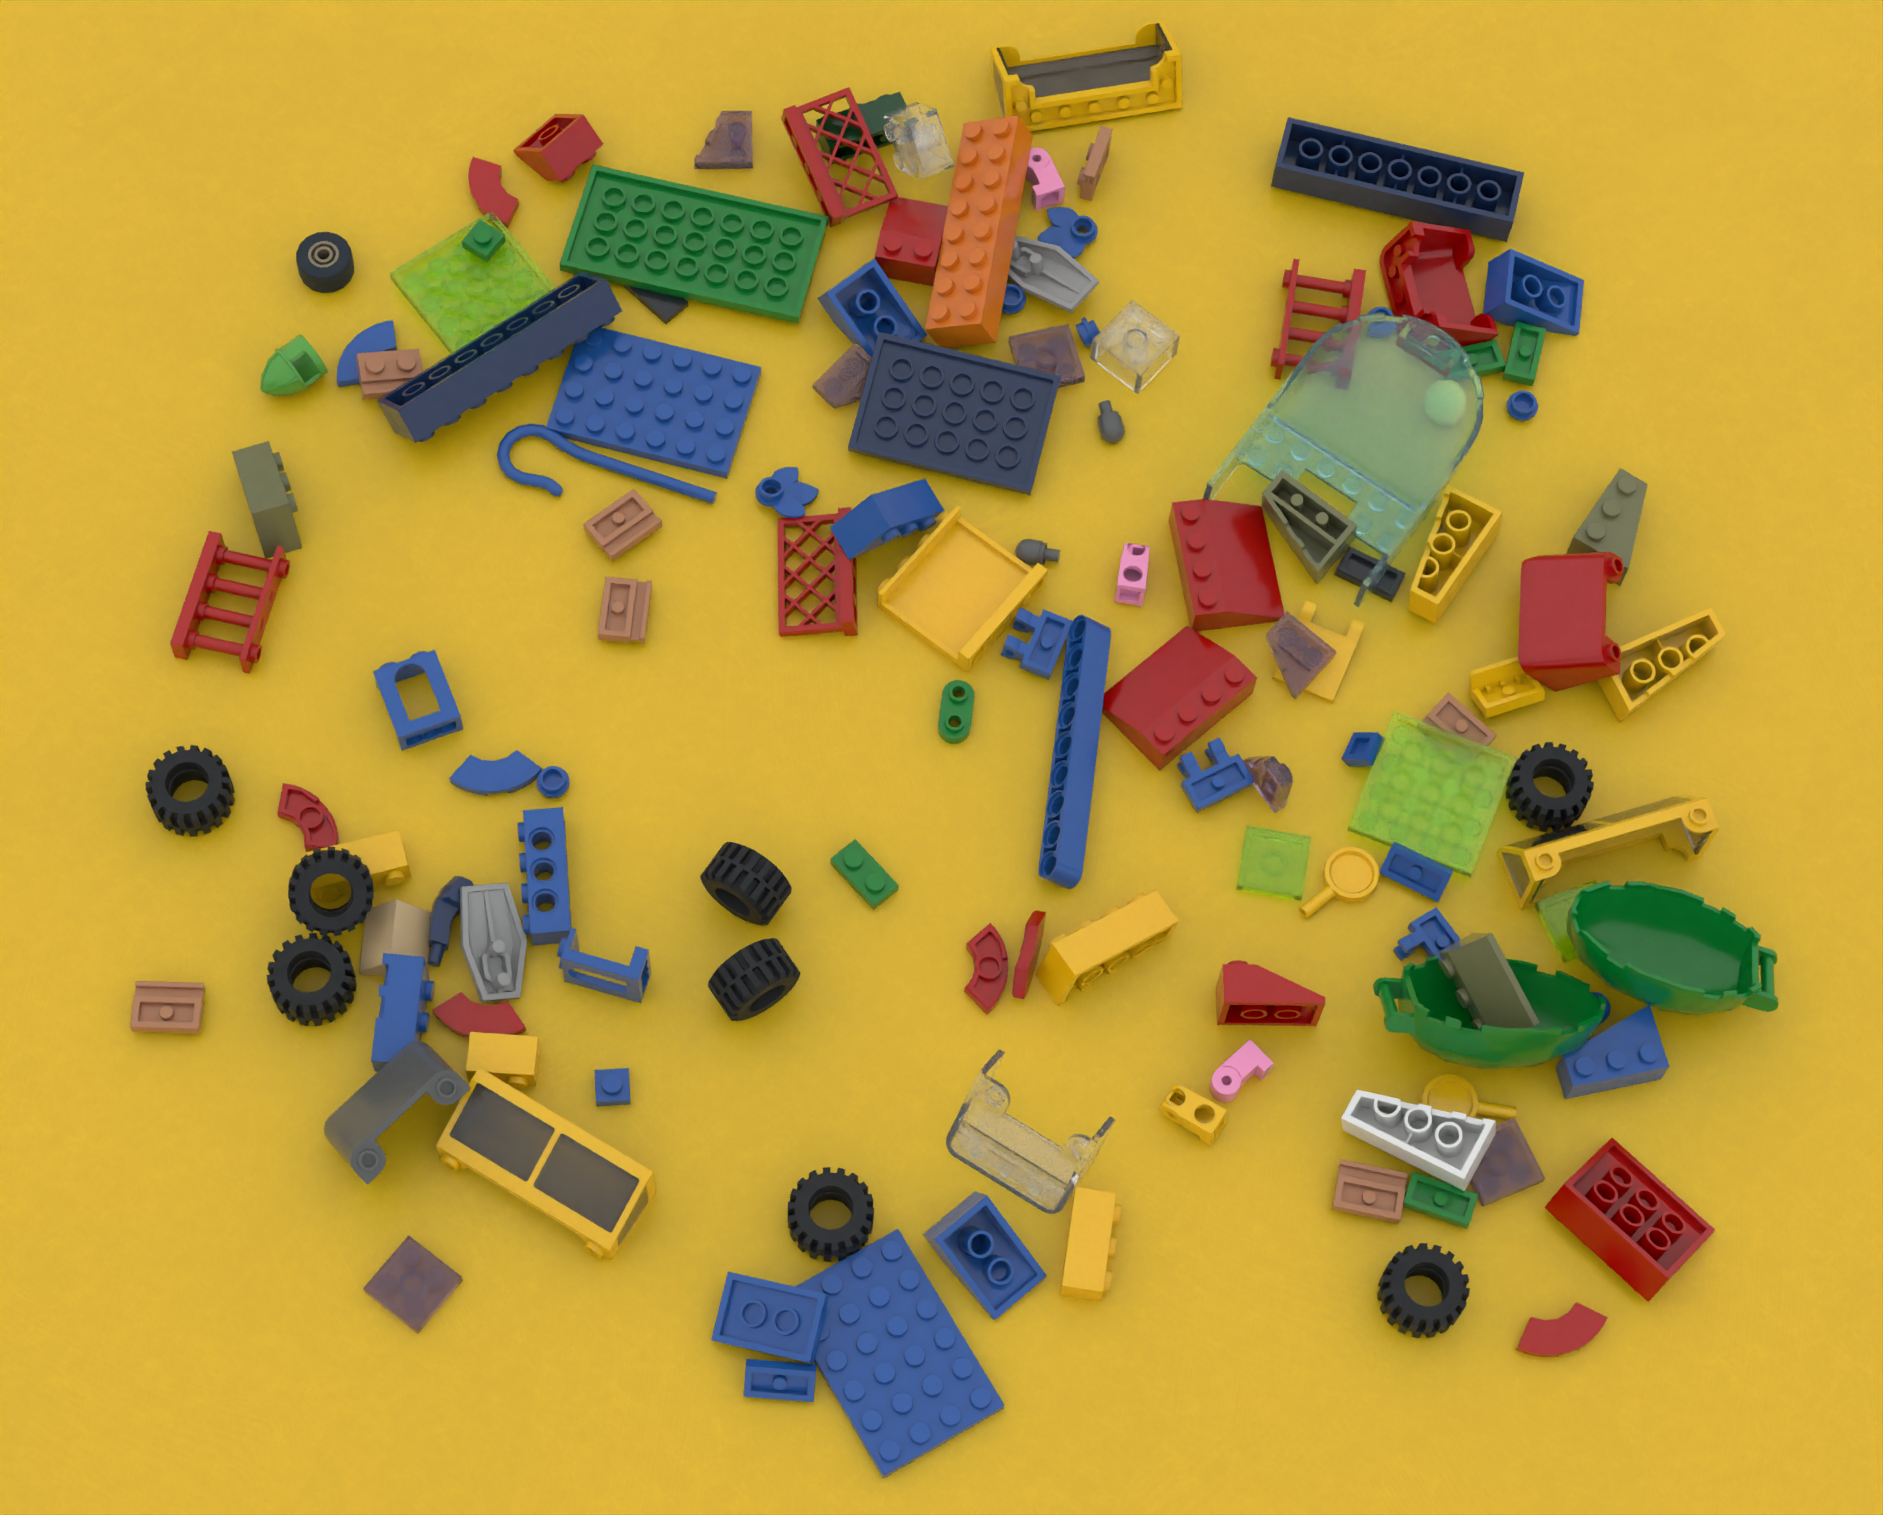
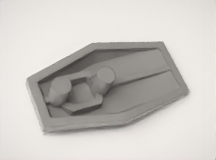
M1015 236L1008 278L1020 287L1021 290L1072 313L1099 284L1097 278L1060 246Z
M508 883L461 887V948L480 1002L520 998L527 938Z

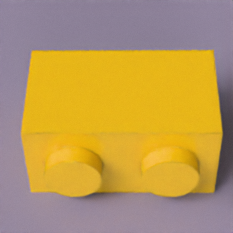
M470 1032L466 1062L468 1081H471L480 1067L515 1089H526L528 1085L536 1086L540 1054L538 1036Z

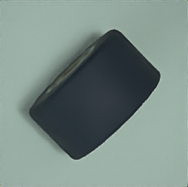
M317 232L306 237L300 243L296 252L297 267L303 283L311 290L321 293L335 292L344 288L351 281L354 274L352 251L347 241L340 235L331 232Z

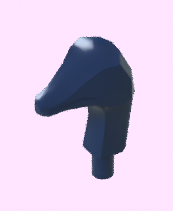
M454 876L440 889L433 902L429 927V947H431L427 961L431 966L440 967L444 951L449 949L452 922L457 915L461 914L460 888L463 886H475L471 880L463 876Z

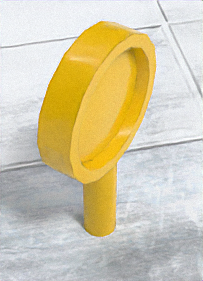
M1342 847L1334 851L1326 860L1322 874L1325 888L1299 908L1300 913L1305 918H1308L1333 897L1347 903L1361 902L1368 898L1376 889L1380 875L1378 864L1373 856L1364 849L1356 847Z
M1454 1074L1440 1075L1433 1078L1425 1086L1420 1099V1104L1432 1106V1109L1450 1113L1453 1111L1464 1113L1472 1118H1475L1476 1114L1515 1120L1517 1107L1478 1101V1095L1474 1087L1464 1078Z

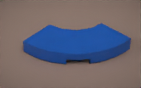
M393 320L378 323L365 329L347 345L337 367L338 387L360 384L356 365L357 353L397 350Z
M518 750L508 757L496 761L481 760L470 755L449 779L451 784L464 791L488 796V794L503 792L512 793L526 787L537 779L542 768Z

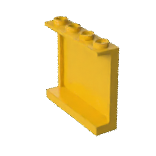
M957 505L951 513L945 512L937 522V528L931 535L927 533L921 538L917 545V550L911 557L907 555L902 559L897 567V573L891 579L887 577L883 580L877 589V607L968 673L1015 620L1019 608L1024 609L1045 586L1048 569L1039 563L1033 568L1028 566L961 517V507Z

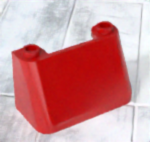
M1411 221L1382 249L1380 268L1391 310L1396 320L1395 326L1400 345L1405 352L1420 354L1449 350L1491 341L1498 335L1495 321L1490 314L1481 313L1475 316L1463 268L1471 261L1475 254L1470 230Z
M1609 551L1538 555L1525 559L1522 562L1518 660L1522 670L1527 675L1557 692L1620 674L1621 649L1617 643L1605 635L1607 583L1613 584L1620 581L1624 571L1622 558Z

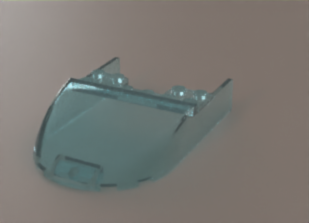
M1383 312L1360 315L1358 319L1344 324L1339 323L1324 333L1309 349L1208 481L1203 499L1212 500L1239 465L1245 464L1271 482L1281 470L1295 480H1298L1306 470L1355 502L1356 506L1350 512L1348 518L1357 524L1356 538L1383 555L1359 589L1354 605L1360 607L1422 521L1427 518L1474 444L1483 421L1484 392L1480 376L1476 374L1469 362V355L1459 343L1440 328L1419 318L1409 315H1403V317L1384 316Z

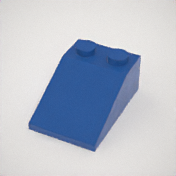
M1509 249L1488 262L1483 314H1490L1494 321L1506 326L1515 327L1517 321L1545 328L1546 332L1576 336L1579 334L1584 280L1513 249Z
M875 259L859 267L817 298L835 325L870 363L879 332L915 341H920L927 336Z
M974 1191L923 1234L944 1264L993 1320L997 1319L1047 1276L990 1198L985 1194Z

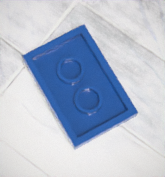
M728 1272L711 1340L813 1364L829 1295Z

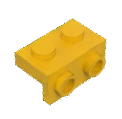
M1518 656L1469 672L1470 697L1485 718L1545 700L1544 688L1537 680L1522 670Z

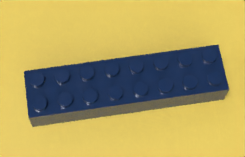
M1288 117L1271 187L1428 224L1470 230L1471 234L1507 242L1515 217L1524 172Z
M582 271L383 396L377 402L395 433L415 443L424 442L434 436L436 429L443 425L448 426L457 422L461 418L460 414L466 410L475 409L485 404L488 396L510 388L513 385L512 381L521 375L527 376L534 373L539 368L538 365L547 359L552 360L562 355L565 347L572 343L576 344L584 341L590 336L589 332L595 328L611 324L615 320L614 316L622 312V309L605 278Z

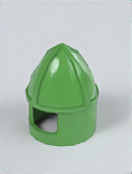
M299 334L280 349H275V353L268 359L261 375L260 389L263 393L273 396L293 395L300 391H306L308 386L327 374L328 370L309 342Z

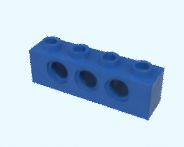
M563 807L523 810L524 822H518L519 842H525V853H519L521 873L527 872V883L521 884L522 903L529 904V914L523 915L525 935H531L532 946L559 944L563 937L568 938L572 928ZM539 842H548L551 844L545 850H538L535 848V845ZM543 872L552 874V877L546 881L536 878ZM544 903L554 905V908L548 912L538 909Z

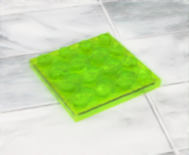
M493 211L390 272L391 280L451 354L555 289L554 285ZM479 220L505 234L506 242L488 263L462 248V240Z
M1393 711L1347 830L1390 847L1395 841L1457 873L1471 877L1516 757Z

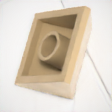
M397 899L371 908L370 912H367L365 919L360 974L385 976L386 968L382 964L383 953L424 957L428 970L431 912Z

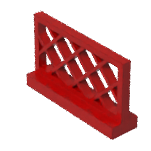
M850 87L799 107L793 105L783 110L781 120L824 216H829V227L841 224L842 220L898 198L896 189ZM846 98L850 107L848 116L845 117L830 111L833 102ZM829 104L827 109L822 107L824 105ZM812 110L824 114L820 127L808 124L803 114ZM852 114L856 121L850 119ZM827 117L844 123L839 136L823 130ZM847 125L860 129L862 138L859 144L842 138ZM811 132H814V133L817 134L816 137H815V139H814V137H813V135H812ZM820 135L837 142L832 155L819 150L817 141ZM864 140H865L866 145H867L868 148L862 146L863 143H864ZM840 144L857 150L852 163L835 157ZM860 152L872 156L875 162L872 171L855 165ZM823 159L829 161L827 166ZM832 162L849 169L844 183L831 177L829 169ZM876 168L878 169L880 175L875 174ZM852 171L869 177L864 191L847 184ZM874 179L884 183L888 194L877 197L868 193L867 190L871 180ZM836 186L841 188L840 193H838ZM844 190L861 196L857 206L846 210L841 199ZM864 198L870 200V201H867V202L863 203Z
M851 507L838 508V513L778 519V620L780 637L844 632L845 636L858 635L856 557L850 560L847 558L833 533L826 540H823L815 533L821 525L835 524L852 510ZM799 527L804 533L792 543L786 538L785 528ZM811 536L821 545L808 556L800 547ZM827 549L834 555V561L824 569L815 560ZM796 552L805 561L793 572L786 566V561ZM812 565L821 574L809 585L799 576ZM828 578L835 584V589L825 598L815 589ZM796 580L805 590L793 600L786 594V589ZM812 593L821 603L809 613L800 604ZM828 606L835 612L836 622L821 623L816 617ZM795 609L806 617L797 626H787L786 618Z

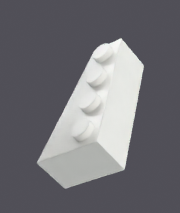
M1358 1089L1341 1117L1343 1131L1463 1191L1466 1190L1496 1134V1121L1486 1118L1481 1120L1468 1117L1464 1113L1455 1111L1450 1113L1432 1109V1106L1420 1103L1419 1105L1402 1102L1397 1098Z

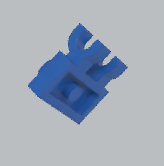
M1019 608L1012 629L1025 633L1033 632V635L1028 644L1008 634L1001 656L1010 659H1022L1019 668L1049 680L1067 638L1072 620L1043 609L1039 617L1023 608Z
M1220 738L1209 742L1207 745L1208 749L1205 750V754L1215 764L1214 766L1201 771L1192 752L1179 758L1181 762L1177 763L1179 771L1187 778L1182 781L1181 787L1196 813L1252 786L1254 783V779L1240 755L1237 754L1229 757Z
M1437 907L1409 924L1408 930L1411 934L1398 940L1399 946L1395 947L1393 952L1402 961L1419 947H1422L1429 957L1438 956L1439 961H1442L1438 952L1461 939Z

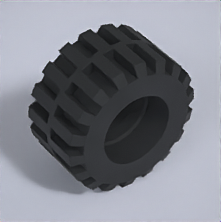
M1545 742L1543 748L1536 744L1532 746L1530 751L1526 749L1520 758L1517 759L1507 780L1506 786L1508 787L1505 794L1506 799H1510L1508 806L1511 811H1517L1515 817L1519 821L1522 819L1528 821L1526 826L1531 829L1534 825L1539 826V831L1546 832L1548 827H1551L1553 831L1560 830L1562 826L1565 828L1570 827L1574 820L1577 821L1580 818L1591 797L1594 782L1591 781L1593 777L1592 770L1585 769L1588 762L1585 758L1579 760L1577 758L1579 752L1572 749L1571 752L1565 750L1566 745L1560 743L1558 747H1553V742ZM1538 777L1552 778L1562 785L1566 795L1558 798L1548 797L1535 787L1533 779Z
M191 745L190 750H185L184 746L176 747L178 752L172 754L168 750L163 753L165 759L161 761L157 758L153 763L155 770H149L147 774L149 782H146L147 797L159 823L162 822L167 830L171 831L174 828L175 833L181 836L184 835L185 831H188L190 837L197 836V831L203 830L205 835L211 832V826L215 825L218 828L223 824L222 816L229 817L231 813L229 806H234L235 801L233 793H235L226 765H223L222 759L218 755L213 756L212 751L207 748L200 752L199 747ZM198 780L208 784L204 794L193 801L183 802L173 798L177 788L185 782Z
M734 842L724 843L700 876L701 882L708 893L721 906L735 916L761 926H766L770 923L792 892L789 881L777 866L757 851Z
M328 847V850L322 851L320 848L313 850V854L309 856L306 854L301 858V862L298 865L296 864L292 870V876L289 879L288 885L289 906L291 911L295 913L296 920L300 924L304 923L306 929L311 932L316 930L323 936H327V933H334V936L342 935V931L345 930L350 932L355 929V925L358 923L362 924L366 919L367 912H370L372 908L374 888L370 871L367 865L361 862V858L356 854L354 856L351 855L349 850L343 848L341 851L335 850V847ZM333 873L341 875L350 883L351 896L343 906L335 909H326L313 901L311 897L312 883L324 874Z
M309 933V938L303 939L302 934L295 936V942L290 943L287 940L282 943L284 949L282 952L276 949L272 956L275 962H269L267 969L270 975H267V983L277 1008L282 1014H286L287 1019L294 1022L298 1018L300 1025L308 1026L309 1021H313L315 1026H321V1020L328 1019L329 1023L336 1020L334 1014L339 1012L343 1015L347 1011L345 1003L352 1004L354 1000L352 991H356L357 987L356 976L347 951L343 950L339 942L332 943L329 936H323L322 939H318L317 933ZM319 967L331 973L326 985L317 991L302 992L293 987L297 976L306 969Z
M763 939L744 947L721 964L709 980L708 988L730 1020L741 1021L764 1012L786 996L798 981L800 971L778 939Z
M825 1167L822 1174H817L816 1170L809 1173V1179L805 1180L802 1177L797 1182V1189L793 1188L790 1194V1202H788V1228H790V1236L793 1242H798V1248L803 1253L808 1250L810 1257L816 1260L818 1255L824 1256V1262H831V1257L836 1256L838 1261H842L846 1258V1254L851 1253L852 1255L858 1252L859 1246H865L868 1242V1235L872 1233L873 1198L872 1194H868V1186L864 1181L862 1183L858 1182L857 1175L851 1173L850 1176H846L845 1169L838 1168L837 1173H830V1167ZM835 1200L847 1206L851 1212V1218L844 1226L838 1229H824L813 1222L810 1212L822 1201Z
M1420 1243L1417 1249H1414L1413 1245L1405 1247L1403 1253L1399 1251L1393 1256L1380 1278L1378 1284L1380 1289L1377 1292L1378 1300L1382 1301L1380 1310L1382 1314H1389L1387 1322L1391 1326L1395 1323L1401 1326L1398 1331L1404 1335L1407 1330L1413 1331L1412 1337L1420 1338L1422 1333H1426L1427 1338L1434 1337L1437 1332L1442 1334L1451 1325H1454L1467 1304L1466 1300L1470 1293V1288H1466L1469 1282L1468 1274L1462 1275L1461 1272L1464 1266L1461 1261L1455 1264L1452 1261L1455 1255L1450 1251L1446 1255L1441 1253V1246L1434 1245L1432 1250L1428 1249L1427 1243ZM1417 1275L1430 1278L1441 1291V1303L1435 1306L1417 1304L1408 1296L1405 1289V1280Z

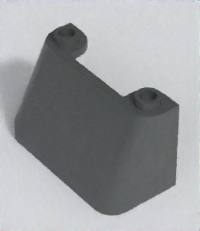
M420 1041L411 1042L328 1117L324 1125V1134L328 1142L368 1185L385 1166V1153L375 1140L425 1093L430 1095L439 1104L449 1105L458 1101L471 1087L432 1047Z

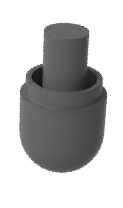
M1109 400L1102 401L1098 404L1101 415L1097 418L1100 435L1107 443H1118L1125 434L1122 418L1117 411H1113Z
M1024 539L1018 543L1015 550L1016 557L1029 565H1036L1037 563L1044 565L1045 561L1059 562L1060 550L1047 548V543H1043L1040 540Z

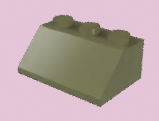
M1471 933L1438 952L1442 959L1439 964L1443 973L1448 979L1452 978L1458 989L1455 991V995L1463 1008H1468L1473 1018L1471 1021L1473 1029L1480 1030L1481 1025L1502 1028H1530L1540 1023L1493 933Z

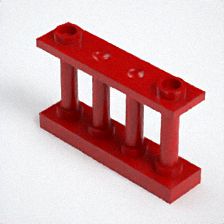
M1293 259L1291 270L1285 269L1282 288H1287L1279 349L1273 348L1270 366L1276 367L1274 379H1281L1285 365L1331 373L1332 377H1337L1335 389L1347 391L1352 377L1366 270L1354 268L1351 280L1345 279V282L1298 275L1300 259ZM1295 287L1343 294V298H1348L1347 306L1342 305L1341 308L1294 301ZM1292 313L1339 320V324H1344L1343 332H1338V334L1290 327ZM1288 339L1334 346L1335 350L1340 351L1339 359L1334 358V361L1289 354L1286 353Z
M208 532L170 642L175 658L188 660L191 649L195 650L196 647L239 656L243 672L250 674L253 663L257 664L261 656L262 646L260 642L281 579H286L289 573L290 561L287 560L283 547H276L273 559L271 560L230 551L225 546L221 533ZM229 563L266 571L268 574L262 588L219 578L217 573L220 565ZM220 591L259 601L254 616L209 606L207 602L210 593ZM210 619L249 628L244 644L199 635L198 628L200 622Z

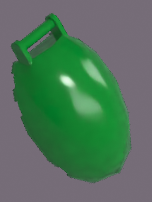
M1605 881L1582 889L1568 911L1566 931L1580 961L1609 987L1655 1009L1690 1015H1703L1731 1011L1741 1005L1765 1012H1771L1778 1008V998L1775 996L1774 965L1777 963V953L1772 949L1758 946L1761 935L1753 927L1747 929L1744 925L1735 920L1736 915L1724 907L1718 910L1715 907L1704 904V898L1682 889L1641 881H1627L1624 886H1611L1610 881ZM1759 965H1760L1761 983H1759Z
M1438 956L1426 958L1425 963L1415 966V964L1410 962L1403 967L1401 979L1384 977L1377 979L1373 984L1374 993L1380 998L1384 1010V1025L1389 1032L1409 1033L1422 1049L1446 1062L1479 1069L1533 1067L1581 1048L1603 1020L1606 1000L1604 997L1598 996L1597 998L1589 991L1590 984L1562 971L1556 970L1555 975L1537 971L1538 965L1506 959L1540 1023L1530 1028H1502L1481 1025L1480 1030H1475L1471 1025L1473 1018L1468 1008H1463L1455 995V991L1458 989L1452 978L1448 979L1443 973ZM1394 999H1398L1399 1012Z

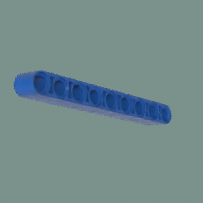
M1084 615L1077 616L1072 621L1068 631L1038 868L1041 878L1067 889H1072L1079 883L1083 872L1111 641V630L1109 627Z

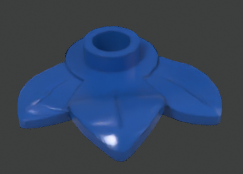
M1053 207L1047 209V215L1052 226L1044 230L1037 240L1060 246L1072 258H1076L1082 254L1085 245L1092 243L1096 239L1098 229L1095 222L1088 216H1078L1071 208ZM1083 230L1087 233L1081 234L1078 231Z
M786 467L775 471L772 477L761 480L756 487L755 496L760 504L773 507L781 516L801 518L805 516L804 506L815 500L819 490L798 481L797 467Z

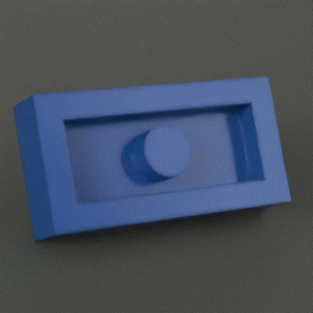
M1394 841L1379 873L1438 902L1454 870Z
M747 1359L744 1397L814 1402L817 1365Z

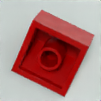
M555 114L516 147L513 152L546 181L564 182L575 174L574 169L581 163H587L592 160L597 154L596 150L603 143L584 115Z

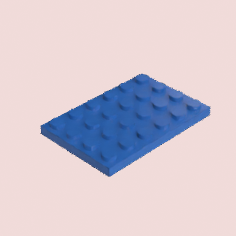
M602 327L595 328L589 332L590 336L587 339L574 345L546 428L561 434L566 439L728 478L761 376V367Z
M898 1229L795 1286L829 1295L814 1362L882 1478L887 1477L1004 1409V1403Z

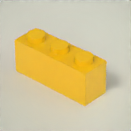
M400 830L330 846L335 847V850L341 851L342 848L349 850L351 855L354 856L356 854L360 857L361 862L367 865L370 871L373 887L383 884L388 886L398 885L405 879L411 878ZM313 851L306 852V853H302V854H301L302 858H303L306 854H307L308 856L311 855V854H313ZM333 873L318 877L311 886V895L314 902L319 900L321 902H330L336 900L339 895L351 893V886L348 880L341 875Z
M1075 1187L1060 1295L1101 1301L1103 1290L1110 1291L1112 1271L1106 1270L1108 1257L1114 1258L1117 1238L1111 1237L1112 1224L1119 1225L1121 1205L1115 1204L1116 1192Z

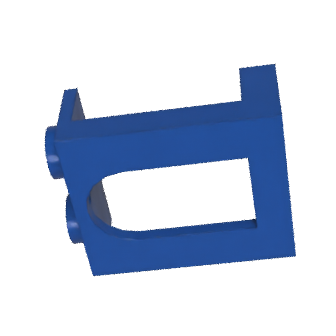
M435 650L417 652L409 659L398 663L389 662L382 665L378 670L373 671L376 686L380 690L401 751L463 730L461 715ZM426 673L440 711L409 721L395 683Z
M571 928L568 938H562L557 952V957L561 958L559 969L563 970L564 982L641 1003L651 976L649 950L636 946L629 966L580 952L576 929ZM574 969L626 982L627 986L575 972Z

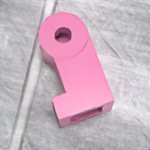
M1038 147L1031 148L1025 179L1032 184L1031 203L1035 211L1063 203L1065 186L1048 152Z
M1124 543L1114 602L1143 606L1150 546Z
M1249 1040L1214 1072L1210 1084V1093L1219 1102H1230L1236 1098L1240 1087L1254 1074L1260 1080H1263L1271 1072L1274 1063Z

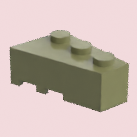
M269 441L232 451L265 558L273 557L277 546L283 547L285 553L301 549L302 544L292 514L298 512L293 493L286 494V492L291 491L286 472L279 473V471L284 470L280 453L272 452Z
M1620 468L1574 535L1566 554L1609 551L1622 558L1624 566L1622 577L1619 582H1616L1617 585L1621 586L1629 569L1647 483Z
M1283 470L1279 472L1262 493L1263 509L1314 582L1318 584L1356 538L1357 524Z

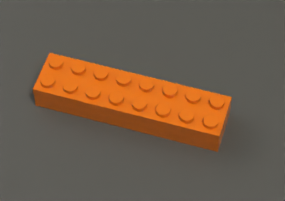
M1019 116L973 121L963 124L925 327L927 333L940 347L992 344L997 341L1033 135Z

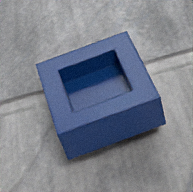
M1354 732L1341 759L1348 766H1373L1385 739L1378 732Z
M629 1068L595 1070L597 1107L631 1105Z

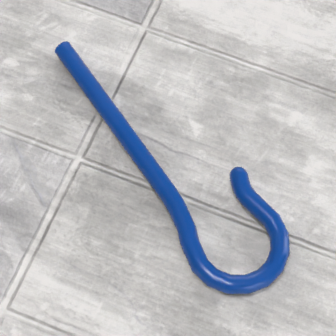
M526 424L517 426L506 433L499 443L497 459L500 469L507 478L518 484L545 489L553 496H560L563 493L562 487L556 481L546 476L522 472L511 463L510 450L515 442L521 438L529 436L541 437L575 459L710 504H714L717 492L579 447L544 425Z

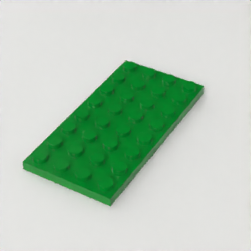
M592 164L559 264L560 271L572 274H579L583 271L605 278L608 282L799 324L827 230L829 216Z

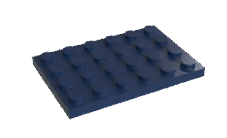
M879 332L849 441L848 451L1031 495L1061 376Z

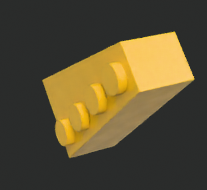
M1447 484L1434 526L1428 537L1424 554L1410 589L1408 610L1435 624L1438 622L1499 534L1502 511Z
M1712 607L1619 646L1622 653L1620 674L1597 680L1619 723L1712 650L1724 638L1726 633Z
M1157 890L1147 895L1140 893L1129 900L1126 906L1120 909L1117 906L1112 907L1102 915L1101 919L1095 922L1087 920L1074 933L1068 936L1063 933L1054 938L1049 943L1050 949L1035 976L1055 1004L1059 1006L1068 1000L1067 995L1072 989L1078 987L1080 991L1085 990L1092 985V981L1102 974L1103 970L1110 974L1129 959V954L1136 958L1170 937L1179 920Z

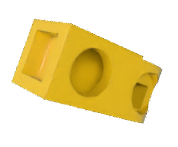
M1173 1085L1159 1107L1160 1112L1165 1117L1200 1136V1140L1209 1146L1213 1145L1227 1124V1109L1180 1085Z

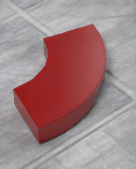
M473 157L468 175L472 197L486 218L508 229L519 206V201L508 194L501 186V165Z
M283 783L277 814L279 818L291 821L301 829L304 835L306 852L338 845L339 834L335 820L320 799L301 787Z
M1035 910L1026 923L1023 944L1014 970L1012 995L1015 998L1025 999L1029 990L1041 947L1046 912Z
M991 923L966 943V949L973 958L974 973L964 992L986 1015L999 1002L1008 977L1006 947L1000 934Z
M460 992L432 1009L433 1014L446 1028L464 1038L470 1037V1032L520 1035L526 1032V1027L508 1001L498 1005H480L470 1001Z
M1577 1302L1567 1314L1558 1319L1542 1320L1531 1317L1516 1350L1538 1357H1557L1577 1349L1579 1350L1598 1334L1608 1317Z

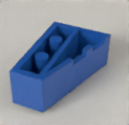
M922 479L870 495L833 524L830 529L850 560L899 537H907L918 529L920 532L929 529L937 523L935 518L944 509L926 479Z
M383 953L382 964L385 965L386 974L384 986H379L378 996H382L379 1017H376L371 1057L375 1072H378L406 1045L411 1042H421L422 1032H428L430 1014L425 1012L427 1001L433 1000L435 983L430 981L424 957Z
M1647 1005L1586 1041L1581 1048L1562 1056L1555 1069L1565 1099L1661 1080L1669 1068V1064L1651 1007Z

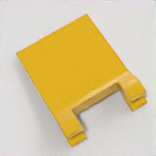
M1306 600L1273 679L1333 703L1360 640L1365 623L1353 619L1347 636L1341 635L1311 623L1318 604Z

